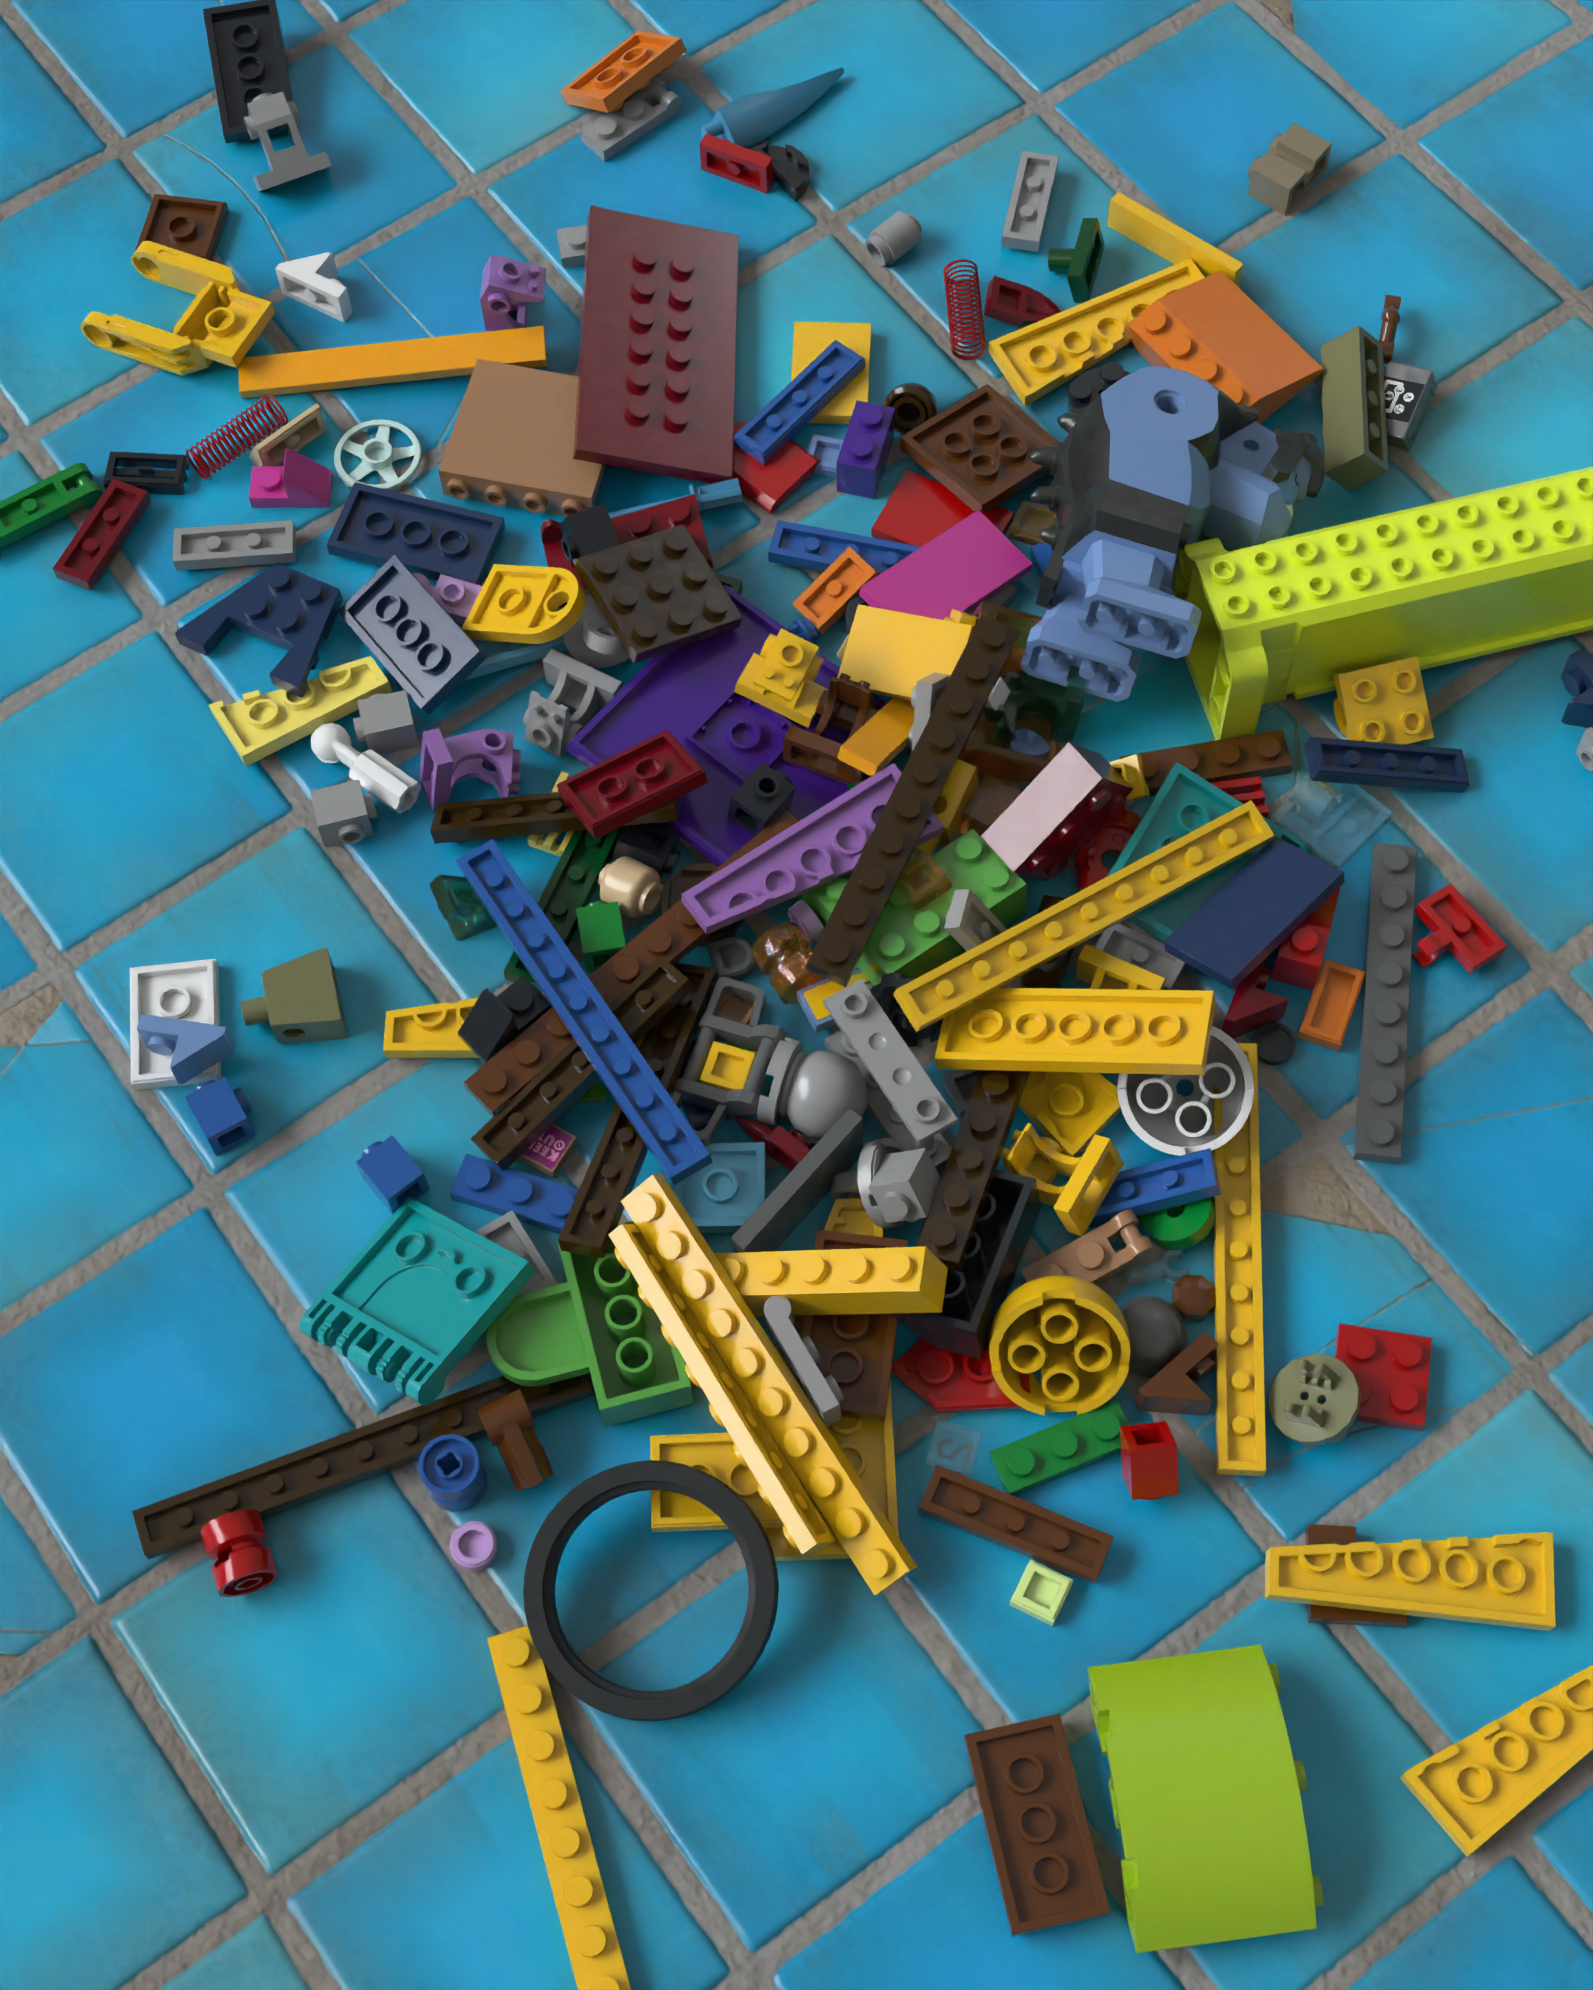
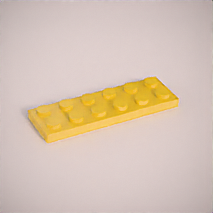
M998 988L943 1018L934 1059L938 1069L1205 1075L1216 1005L1214 991Z

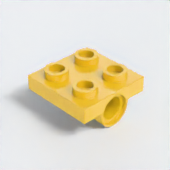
M1418 656L1333 675L1338 696L1334 700V715L1339 730L1346 735V740L1406 745L1434 738Z

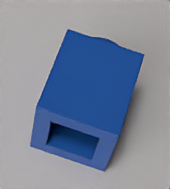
M392 1135L383 1142L378 1141L370 1145L363 1152L361 1158L356 1161L363 1180L392 1215L408 1197L417 1200L430 1190L423 1171Z

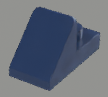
M1581 648L1569 655L1560 677L1567 691L1571 695L1576 696L1569 701L1561 722L1567 725L1593 728V659Z

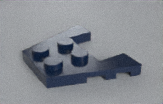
M275 563L178 629L175 636L180 645L205 656L210 654L232 627L288 650L287 654L270 672L269 677L274 686L302 698L308 688L306 680L310 670L316 669L320 659L318 656L319 648L323 639H328L338 614L337 611L343 602V597L338 588Z

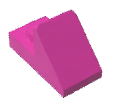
M286 449L284 466H252L249 492L251 507L330 508L333 483L332 470L292 449Z

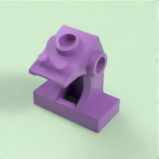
M491 254L483 268L480 294L485 332L525 328L527 326L528 302H544L546 268L539 267L536 264L531 265L512 260L506 256ZM518 311L517 321L512 319L507 312Z
M439 728L424 731L419 781L432 812H436L438 804L449 803L454 786L466 778L478 777L484 783L493 784L501 798L510 797V794L518 795L519 785L512 783H520L521 750L513 749L514 733L482 729L443 738ZM485 767H493V768H495L496 770H494V771H488V770H486V769H484V768H485Z

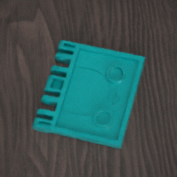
M1176 762L1107 877L1243 805V803ZM1263 817L1275 836L1307 853L1310 852V848L1305 842ZM1266 844L1127 918V920L1164 943L1176 929Z
M408 1197L306 1311L300 1320L299 1327L303 1334L322 1345H327L330 1348L335 1346L337 1354L347 1357L351 1363L371 1375H377V1378L388 1383L395 1381V1389L405 1392L409 1398L426 1406L431 1404L444 1390L446 1376L536 1271L528 1260Z

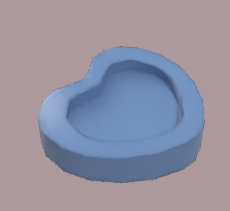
M1017 729L1010 743L1008 753L1011 757L1020 761L1040 762L1047 758L1050 747L1037 733L1027 729Z

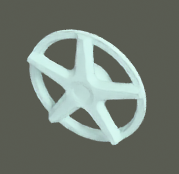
M382 419L366 421L348 430L338 442L334 452L335 469L348 488L353 487L354 482L361 483L358 481L371 471H378L387 483L365 485L390 491L394 490L396 492L415 475L422 459L421 445L417 436L409 428L398 422ZM378 426L376 437L368 440L363 445L348 440L353 434L362 429ZM390 427L404 432L411 439L413 445L392 448L389 443ZM342 449L362 459V462L349 475L344 471L341 464ZM414 456L409 469L398 478L392 466L393 461Z

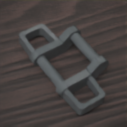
M727 977L719 978L715 985L707 1010L701 1016L697 1026V1030L700 1033L683 1076L677 1079L671 1097L679 1109L684 1101L715 1111L703 1130H694L704 1146H708L727 1115L736 1116L757 1113L759 1095L767 1077L766 1072L779 1041L787 1037V1033L780 1027L770 1024L760 1025L765 1005L763 989ZM726 994H733L755 1002L750 1026L716 1016L722 999ZM715 1039L757 1051L743 1089L726 1091L699 1083Z

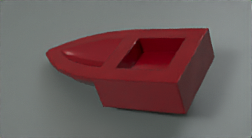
M993 276L988 283L984 316L1019 327L1023 321L1036 323L1061 312L1049 298L1028 286L997 276Z
M735 1117V1121L754 1142H765V1152L789 1172L812 1149L810 1143L795 1131L790 1134L780 1125L773 1129L755 1120Z

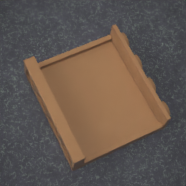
M477 359L438 470L443 494L460 500L472 499L488 502L499 507L511 506L526 509L532 513L544 512L565 517L580 512L581 509L595 507L594 502L606 465L573 459L578 376Z

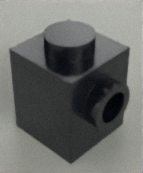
M605 503L568 515L559 524L563 538H561L563 553L568 561L573 560L574 566L577 558L620 545Z
M762 762L731 797L727 816L756 836L791 806L796 787L785 773L778 769L772 770Z

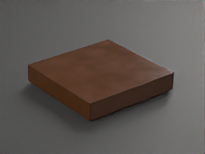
M154 194L135 251L143 241H151L213 261L229 213L227 202Z

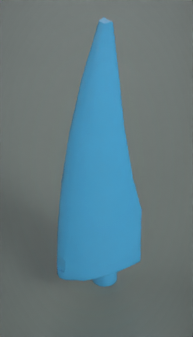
M840 67L801 83L771 91L745 95L719 107L712 122L701 126V134L703 137L705 134L718 136L720 139H726L731 143L749 149L779 131L805 112L842 76L844 69Z

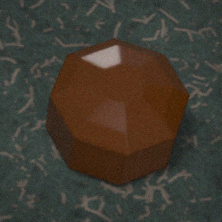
M1185 1275L1173 1285L1171 1304L1179 1311L1184 1321L1201 1322L1214 1311L1216 1305L1215 1287L1204 1276Z

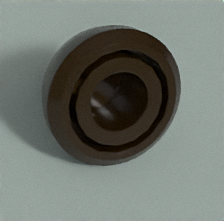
M913 382L901 384L891 390L885 398L883 405L895 408V430L904 435L937 415V403L934 395L925 386Z

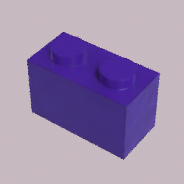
M856 401L836 462L838 492L875 499L894 440L895 408Z

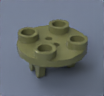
M1308 1354L1292 1360L1278 1372L1270 1387L1268 1407L1272 1420L1287 1438L1302 1445L1336 1444L1345 1438L1347 1430L1352 1426L1360 1411V1383L1342 1361L1329 1355ZM1305 1395H1309L1307 1400H1303ZM1326 1398V1402L1324 1404H1320V1401Z

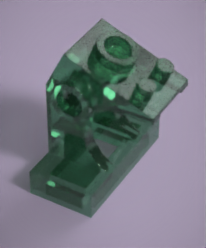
M1071 665L1067 686L1027 675L1026 672L1014 671L1000 676L999 678L1003 679L1011 691L1004 705H1002L1005 711H995L993 708L986 706L983 709L986 720L988 722L993 721L996 731L992 732L994 742L1001 741L1005 752H1008L1011 736L1015 733V724L1024 717H1039L1045 719L1054 727L1055 743H1072L1084 704L1085 679L1079 675L1080 668Z

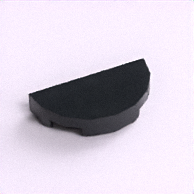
M762 143L750 148V150L759 151L773 158L774 181L795 202L805 194L810 183L809 163L802 152L787 144L786 148L780 146L768 147V143Z

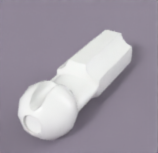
M335 723L322 724L313 732L311 748L320 761L329 764L342 762L350 768L349 777L352 781L359 779L364 790L372 793L375 798L399 815L406 810H410L418 800V794L422 787L417 781L372 749L363 753L357 751L351 746V738L342 726Z

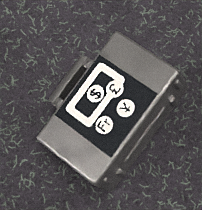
M1391 361L1388 363L1384 373L1388 445L1405 451L1411 450L1438 387L1432 370Z

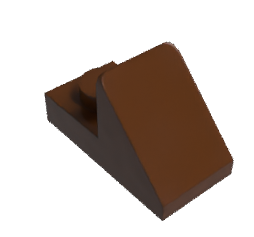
M1205 1331L1138 1390L1135 1406L1140 1411L1206 1415L1211 1400L1191 1379L1198 1383L1213 1370L1216 1365L1213 1359L1219 1344Z

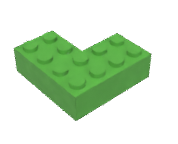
M971 829L906 873H902L856 967L862 971L874 986L880 984L881 978L888 973H900L906 978L916 979L967 952L945 929L946 914L950 909L955 890L970 889L1006 927L1027 913V884L1006 865L974 829ZM851 873L798 895L794 899L797 902L803 900L814 911L825 927Z

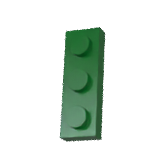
M1115 1399L1090 1412L1079 1414L990 1451L989 1459L1005 1493L1017 1496L1120 1453V1427L1130 1425L1118 1400Z

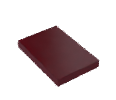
M665 730L557 784V788L561 798L590 834L597 839L707 784L708 780L703 768L670 731Z

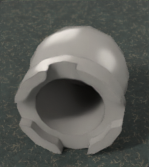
M787 1037L779 1041L766 1072L767 1075L774 1076L769 1097L763 1095L759 1097L758 1120L777 1126L782 1118L787 1116L794 1128L809 1136L822 1138L847 1110L851 1109L859 1116H863L867 1108L869 1092L865 1078L854 1061L837 1052L818 1050L805 1055L803 1053V1042Z

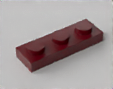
M113 478L52 568L56 578L91 591L151 502L148 491Z

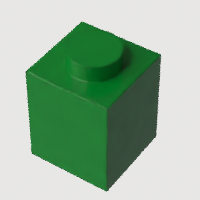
M596 901L588 904L586 907L576 908L587 973L595 972L626 946L618 901L610 903Z

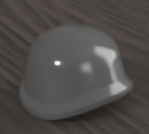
M1142 1296L1127 1302L1120 1308L1129 1332L1130 1371L1155 1376L1187 1348L1188 1335L1185 1322L1179 1311L1168 1301L1154 1296Z

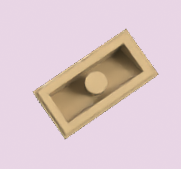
M317 403L256 445L249 454L250 460L256 466H278L284 462L286 449L298 452L325 433L326 427L320 406Z

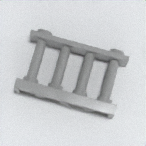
M860 979L824 999V1006L840 1028L839 1031L824 1038L825 1047L828 1052H837L856 1063L865 1078L869 1092L867 1109L886 1138L889 1137L897 1140L906 1151L926 1148L937 1171L946 1167L952 1149L940 1132L958 1123V1118L863 980Z

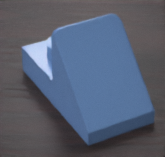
M141 1014L137 1026V1031L146 1048L159 1055L170 1056L173 1054L170 1069L177 1083L181 1085L231 1055L235 1047L226 1026Z

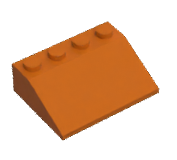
M1218 271L1157 299L1128 323L1133 348L1151 366L1186 371L1211 383L1227 394L1235 403L1259 409L1258 424L1265 421L1323 373V368L1222 271Z

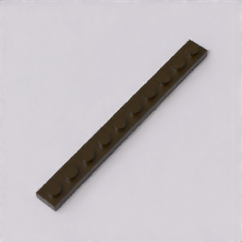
M981 615L807 961L806 970L841 986H847L977 724L988 698L1018 641L1020 630Z
M1043 895L1037 914L1066 898ZM1074 947L1014 979L1010 988L1060 989ZM980 1070L917 1244V1247L926 1246L948 1270L961 1272L1031 1071Z
M584 1374L542 1386H523L508 1380L504 1376H500L437 1399L429 1405L415 1407L134 1510L132 1513L144 1555L149 1560L202 1540L200 1533L202 1527L224 1514L238 1510L254 1509L260 1512L261 1517H265L417 1461L423 1448L431 1440L441 1435L456 1434L465 1437L469 1441L485 1436L487 1432L477 1408L518 1389L521 1390L533 1418L591 1397L594 1394L588 1376Z

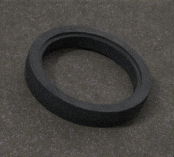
M654 1460L631 1462L609 1468L586 1479L565 1495L548 1514L533 1541L527 1559L523 1588L524 1610L532 1641L541 1659L554 1677L575 1697L603 1713L623 1719L649 1722L672 1720L699 1712L715 1704L734 1690L754 1668L769 1641L775 1623L779 1593L778 1571L769 1538L761 1522L741 1496L716 1477L700 1469L675 1462ZM648 1490L669 1491L691 1497L719 1516L728 1526L741 1549L746 1564L749 1586L744 1621L729 1651L711 1670L701 1677L680 1687L663 1691L629 1689L614 1684L591 1670L578 1657L567 1641L558 1618L555 1598L556 1576L563 1551L580 1524L605 1503L629 1493Z

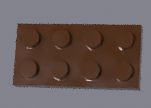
M817 1230L814 1250L908 1247V1240ZM889 1314L804 1315L801 1339L809 1336L820 1355L821 1361L817 1362L816 1365L823 1377L825 1378L831 1374L837 1382L844 1396V1400L839 1402L841 1416L885 1421L898 1327V1320Z
M1060 1713L964 1735L967 1755L1011 1938L1108 1916L1110 1908Z

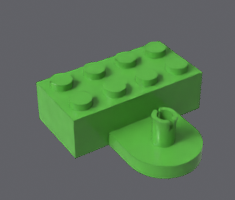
M629 1221V1222H625V1223H622V1224H635V1223H634V1221ZM612 1240L604 1258L561 1251L559 1245L568 1282L515 1296L487 1329L486 1342L488 1352L500 1374L519 1385L542 1386L591 1373L604 1427L694 1404L690 1380L685 1371V1361L679 1350L670 1345L661 1331L663 1324L654 1309L649 1308L640 1298L637 1290L639 1284L631 1271L625 1269L617 1260L614 1253L616 1246Z

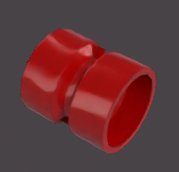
M245 1509L230 1512L211 1520L202 1527L200 1533L206 1554L209 1559L216 1560L211 1571L220 1596L238 1597L270 1585L278 1578L279 1573L270 1547L263 1546L268 1537L258 1510Z

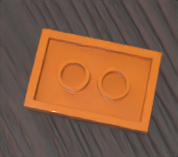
M637 30L560 92L566 104L611 113L620 109L624 104V100L634 92L645 89L650 84V80L659 72L673 67L676 59L687 50L680 37Z

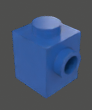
M225 1076L216 1081H206L196 1087L193 1093L185 1096L216 1156L256 1136L246 1116V1113L252 1111L250 1103L241 1087L232 1090Z

